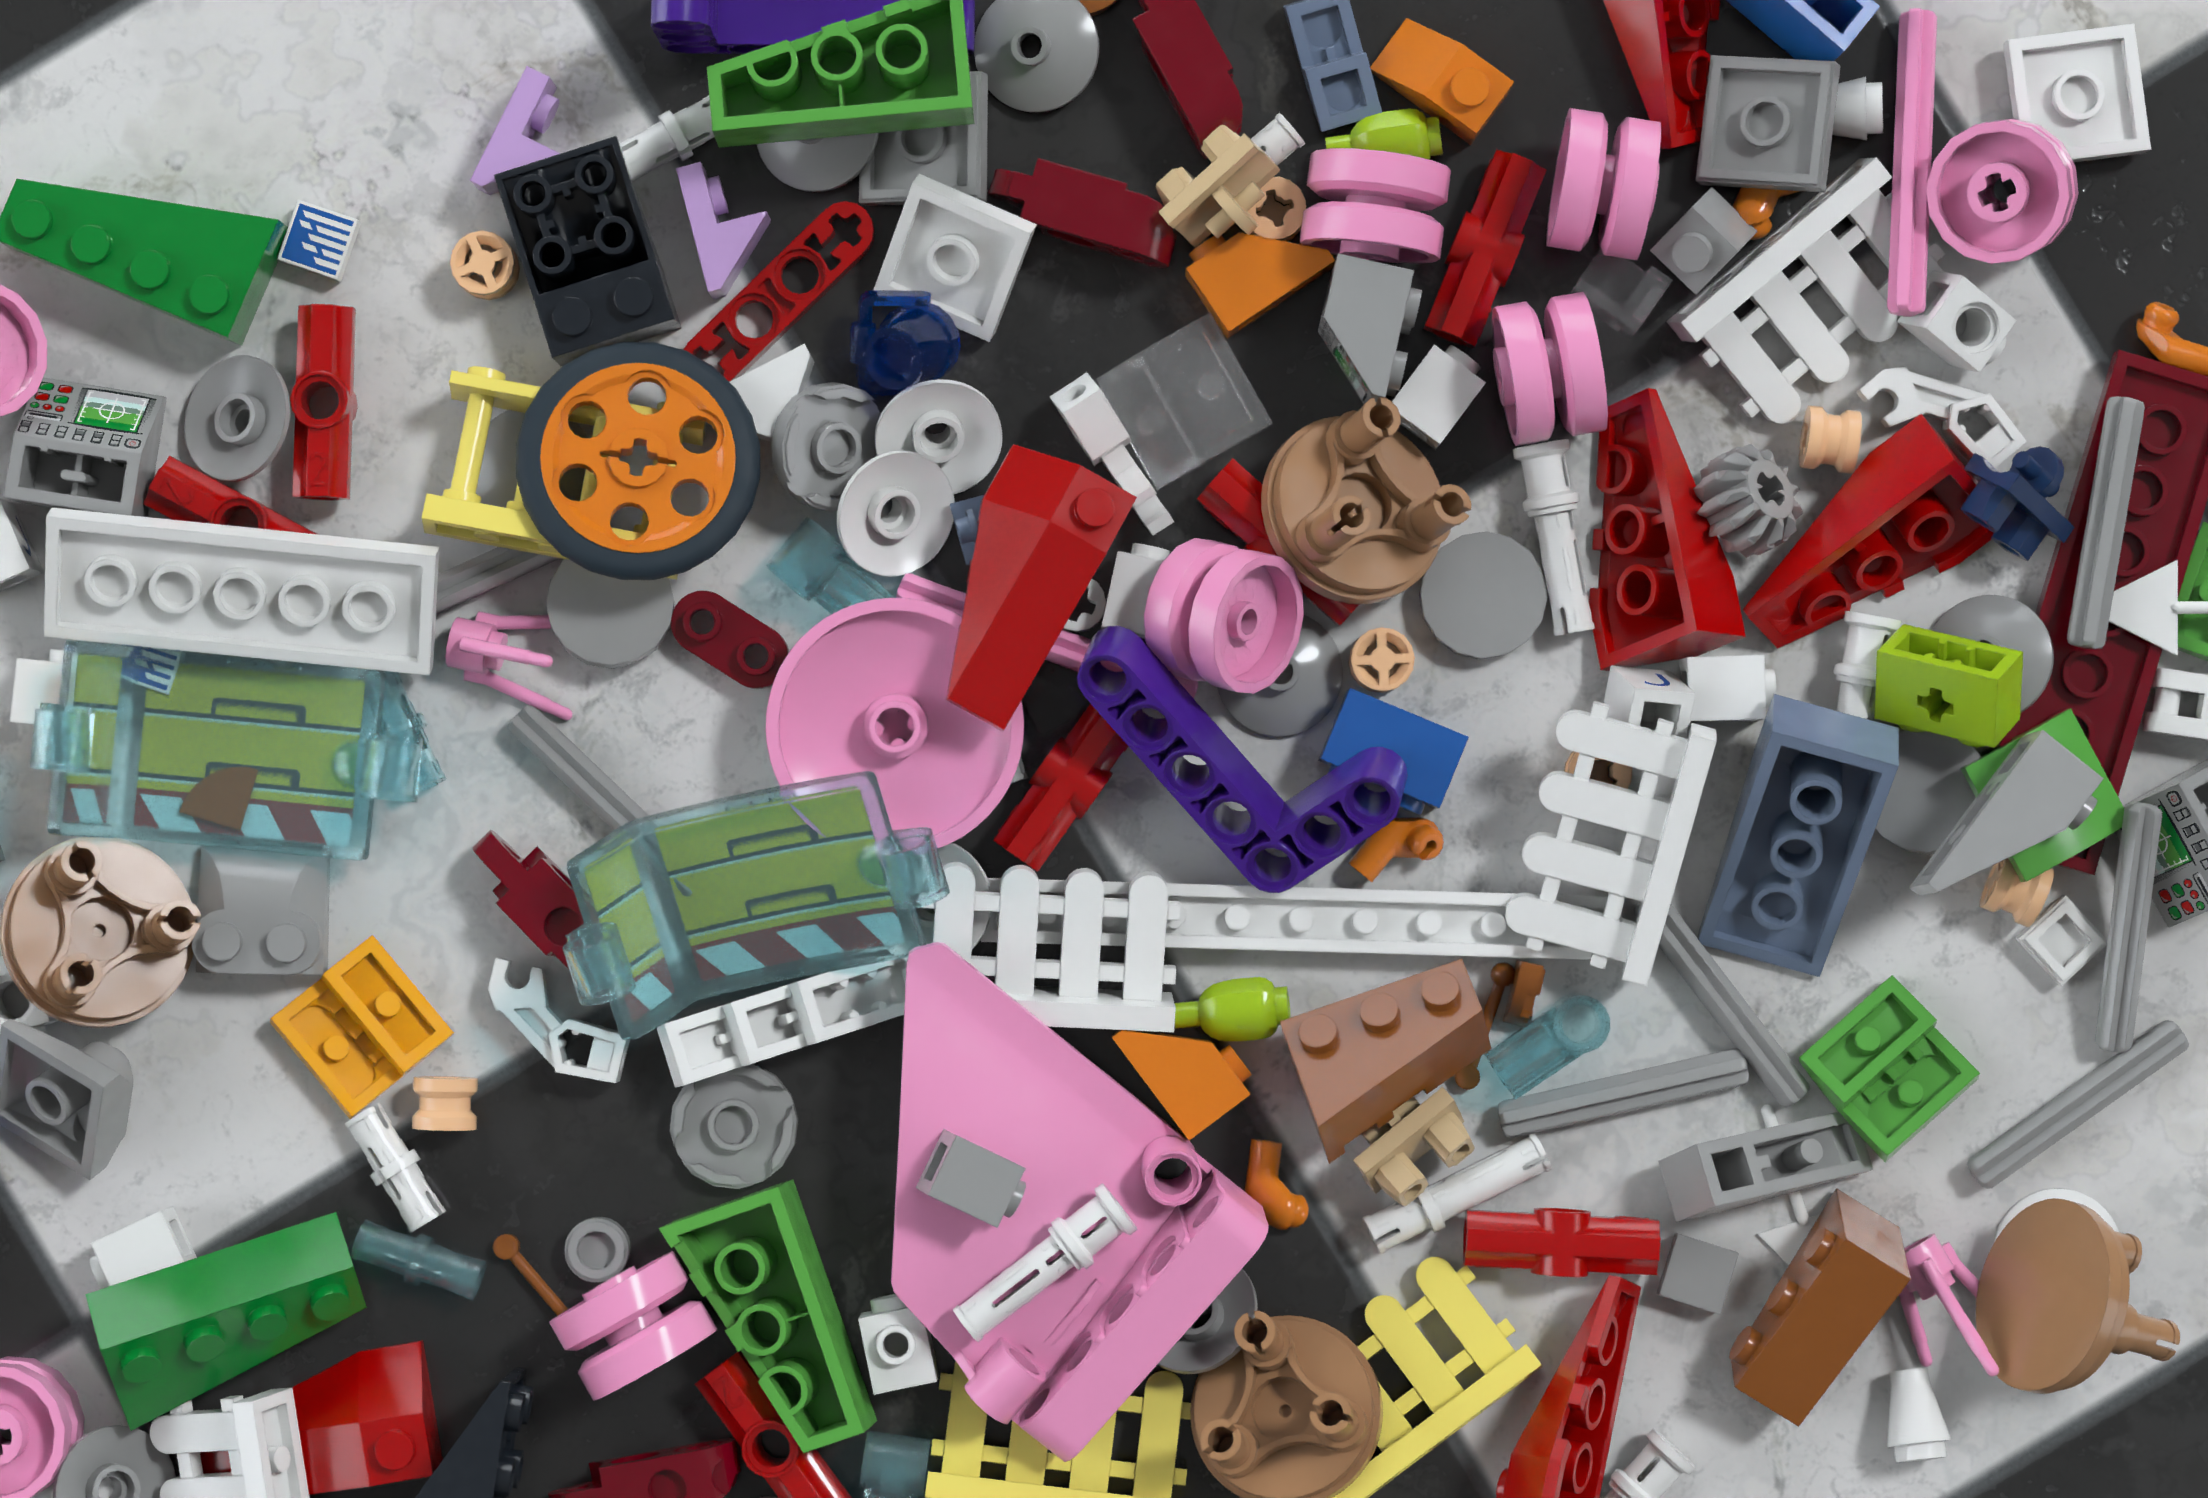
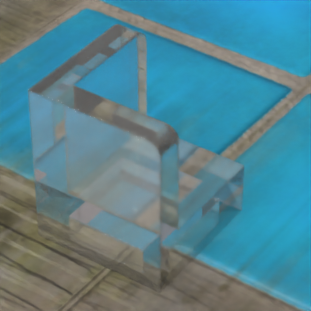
M1600 248L1569 294L1584 292L1589 301L1592 314L1630 339L1638 331L1673 280L1654 266L1644 271L1629 259L1603 255Z

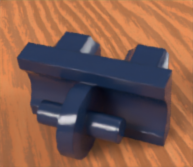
M2039 446L2030 448L2027 451L2018 452L2013 457L2012 466L2007 472L2000 473L1983 456L1974 453L1964 469L1978 483L1960 510L1980 526L1994 532L1991 538L2001 548L2011 554L2029 561L2046 535L2064 543L2075 528L2045 499L2057 494L2064 476L2062 460L2049 448Z

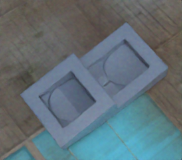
M1301 0L1284 5L1287 23L1320 131L1323 132L1361 121L1365 117L1382 113L1368 57L1362 49L1350 0Z

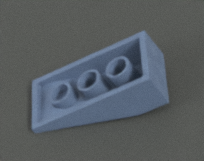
M1773 695L1754 748L1697 936L1702 945L1820 977L1899 767V728L1781 695Z

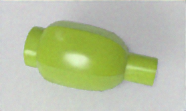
M1402 109L1374 114L1359 121L1349 135L1325 138L1326 149L1353 148L1406 154L1429 160L1430 156L1443 155L1439 117L1426 118L1417 109Z
M1263 977L1238 978L1215 983L1204 990L1199 997V1001L1175 1003V1028L1201 1026L1202 1030L1210 1037L1221 1041L1266 1039L1277 1031L1280 1021L1291 1018L1288 987H1275L1271 981Z

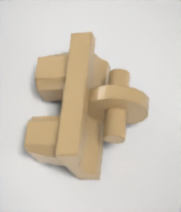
M1220 125L1203 140L1201 150L1212 163L1195 179L1183 167H1179L1169 171L1156 183V190L1164 204V207L1159 211L1160 215L1168 225L1180 232L1195 248L1211 233L1216 238H1219L1234 223L1248 235L1254 231L1258 224L1249 214L1248 210L1265 196L1261 188L1280 171L1274 161L1245 133L1240 137L1225 125Z
M1443 1087L1421 1105L1415 1097H1412L1393 1111L1394 1118L1379 1129L1373 1125L1362 1133V1136L1370 1146L1354 1158L1353 1161L1363 1174L1364 1181L1375 1194L1383 1189L1386 1194L1399 1204L1407 1206L1423 1193L1429 1185L1425 1176L1413 1164L1432 1149L1446 1166L1450 1168L1459 1164L1474 1151L1475 1147L1463 1125L1464 1120L1456 1102Z

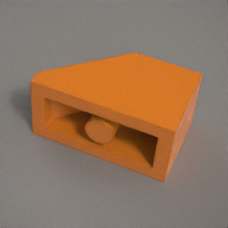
M1408 18L1404 20L1370 67L1373 75L1431 117L1438 116L1439 123L1470 145L1506 98L1514 84L1513 80L1462 43Z
M1239 232L1227 241L1222 235L1219 238L1213 236L1195 248L1189 254L1194 263L1186 268L1185 277L1228 339L1333 268L1335 259L1328 249Z
M1118 1030L1112 1035V1039L1189 1141L1251 1095L1242 1082L1252 1076V1074L1230 1044L1219 1052L1211 1040L1132 1030Z

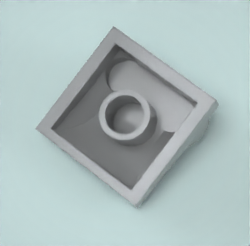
M201 845L198 909L201 917L197 918V923H201L191 941L192 950L196 957V972L268 975H322L328 970L331 847Z
M8 1019L1 1024L0 1125L83 1177L91 1180L107 1167L119 1143L126 1134L133 1090V1074L128 1058L119 1049L99 1041L91 1042L81 1050H78L37 1029L13 1019Z

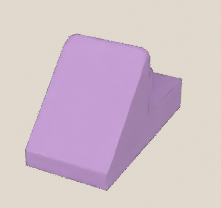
M526 66L470 179L478 190L488 195L498 193L495 174L560 154L532 140L535 131L542 134L546 132L559 106V99L553 96L557 87L549 76Z
M701 162L676 168L708 293L713 300L726 297L766 231L771 219L768 213L764 211L719 223L718 215L729 213L719 175L708 178Z

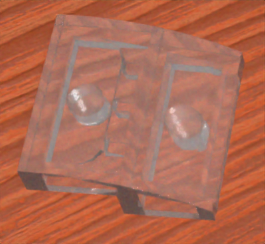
M1211 313L1175 331L1095 379L1096 384L1102 390L1128 432L1132 441L1130 444L1157 491L1211 462L1216 456L1262 432L1273 424Z

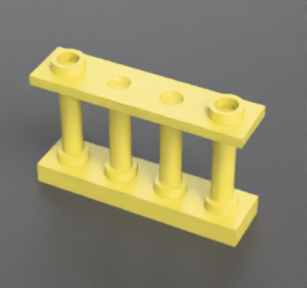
M472 366L468 368L467 373L451 370L449 380L451 399L468 403L450 489H444L442 496L426 493L422 513L424 533L567 559L537 530L523 505L518 482L514 501H508L506 508L480 503L481 497L476 494L493 407L525 413L541 387L505 380L506 375L504 373L487 367ZM665 402L658 403L657 408L635 404L630 405L636 412L648 415L658 412ZM588 405L575 409L568 420L594 426L592 437L600 434L606 425V418L601 410ZM698 420L685 425L680 432L681 444L689 443L703 446L705 422ZM653 460L652 465L655 466L658 461ZM587 469L585 470L580 501L591 497L597 487L595 476ZM643 512L641 524L634 525L633 531L612 528V530L619 538L635 540L646 532L649 521ZM678 574L672 575V576H668V577H665V578H670V579H676V580H677Z

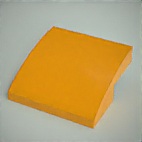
M373 935L323 973L321 979L271 1017L269 1021L349 1119L355 1117L454 1034Z

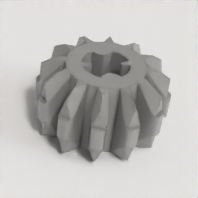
M1752 444L1736 447L1714 458L1708 463V466L1700 470L1701 482L1693 488L1696 496L1703 503L1697 514L1705 517L1710 524L1709 536L1719 535L1721 537L1723 548L1727 553L1739 551L1746 558L1754 554L1761 555L1786 542L1789 536L1797 532L1795 520L1803 514V511L1794 499V495L1800 488L1790 484L1787 478L1788 466L1778 467L1775 463L1774 454L1770 449L1758 451Z

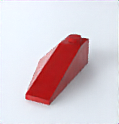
M1603 0L1650 121L1661 122V149H1671L1700 141L1711 55L1706 52L1707 30L1709 21L1719 20L1720 0Z
M1646 388L1607 406V429L1599 432L1596 486L1604 493L1602 529H1593L1592 550L1600 551L1598 588H1590L1589 606L1592 621L1595 625V629L1592 630L1600 670L1610 671L1611 665L1637 667L1679 660L1686 657H1697L1746 637L1733 573L1718 537L1709 536L1710 524L1705 517L1697 514L1703 503L1694 492L1693 488L1696 487V484L1657 390Z
M1922 414L1918 415L1868 454L1743 608V611L1778 649L1843 619L1845 611H1850L1851 604L1881 591L1884 597L1888 598L1905 590L1903 580L1932 566H1935L1937 571L1941 573L1960 564L1992 540L1991 537L1994 532L1971 520L1960 510L1978 482L1964 469V464Z
M1015 444L1011 446L981 501L977 522L979 523L973 559L970 561L967 578L968 587L962 621L958 628L946 696L947 701L998 730H1005L1132 508L1137 498L1136 496L1079 464Z
M1608 1276L1513 1449L1508 1468H1505L1500 1474L1496 1488V1498H1600L1641 1291L1640 1286L1622 1277Z
M423 1340L361 1350L291 1387L293 1388L309 1495L429 1477L443 1460ZM228 1451L200 1452L203 1474L231 1472Z

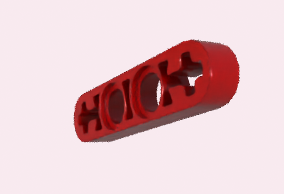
M847 201L834 203L826 208L687 343L683 350L694 356L701 350L710 355L716 353L726 342L715 334L723 326H726L735 342L748 349L749 352L742 359H738L734 350L731 349L720 361V365L725 371L723 376L729 382L742 376L869 252L874 243L875 230L873 221L867 211L857 203ZM840 217L842 221L848 223L856 217L862 222L857 228V233L861 240L854 247L846 241L840 243L830 253L831 257L840 263L830 271L822 256L806 245L816 237L822 248H824L835 236V231L831 225L835 219ZM800 258L814 263L819 273L818 282L815 287L809 292L802 294L793 293L784 286L782 279L783 270L787 264ZM750 303L764 304L772 312V327L762 337H746L738 329V314L743 307Z

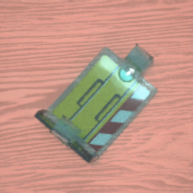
M67 640L64 645L59 704L40 703V709H35L30 768L53 770L47 823L49 834L124 838L363 861L369 856L374 799L417 802L423 738L380 734L386 680L384 671Z
M863 771L689 805L638 818L620 826L567 862V871L584 924L566 935L568 942L563 946V952L580 1004L592 1006L609 1002L622 1040L639 1039L673 1018L693 1002L701 999L808 975L907 958L909 951L913 948L926 945L916 908L927 906L943 899L950 893V889L932 829L918 827L892 830L874 772Z

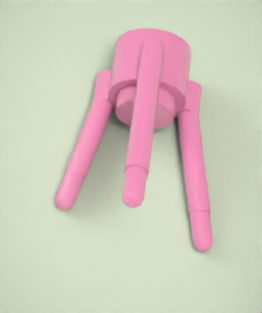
M478 611L475 620L460 617L454 620L446 646L445 658L448 667L464 670L465 681L487 685L562 720L567 721L572 718L573 713L569 708L490 672V669L499 671L504 660L550 667L553 663L551 656L507 646V634L498 632V630L551 629L548 615L499 616Z
M1935 1233L1904 1248L1911 1280L1899 1294V1298L1921 1365L1924 1367L1930 1366L1932 1364V1356L1914 1298V1291H1917L1922 1300L1937 1294L1987 1374L1996 1376L1999 1373L1998 1365L1949 1288L1956 1282L1950 1271L1975 1297H1977L1979 1280L1960 1261L1950 1242L1941 1245Z

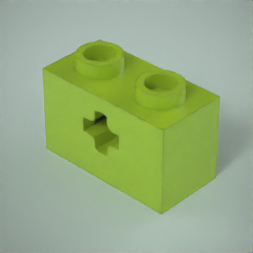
M1903 624L1877 651L1875 719L1898 724L1900 728L1910 732L1927 731L1956 738L1962 744L1971 747L1989 746L1995 748L2020 720L2023 652Z

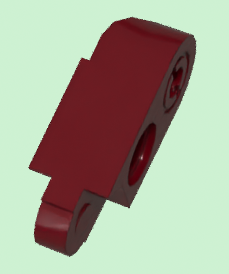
M1138 0L1143 13L1132 20L1140 35L1142 50L1194 145L1203 158L1207 159L1208 157L1201 150L1203 140L1220 125H1225L1237 135L1241 133L1243 104L1239 91L1232 79L1233 67L1195 0Z
M1041 158L1037 159L1033 176L1005 169L995 170L988 195L1012 206L1022 208L1020 217L1037 224L1036 227L1041 230L1043 235L1136 263L1158 268L1169 267L1178 236L1173 233V228L1160 215L1159 211L1163 208L1162 204L1147 195L1130 191L1127 183Z
M493 830L488 831L472 849L501 881L492 890L499 899L496 904L546 956L557 957L568 969L577 975L593 979L611 977L612 973L587 895L538 846L523 859Z
M735 1438L715 1439L590 1462L592 1482L557 1489L547 1494L548 1498H723L736 1485L738 1474L741 1472Z

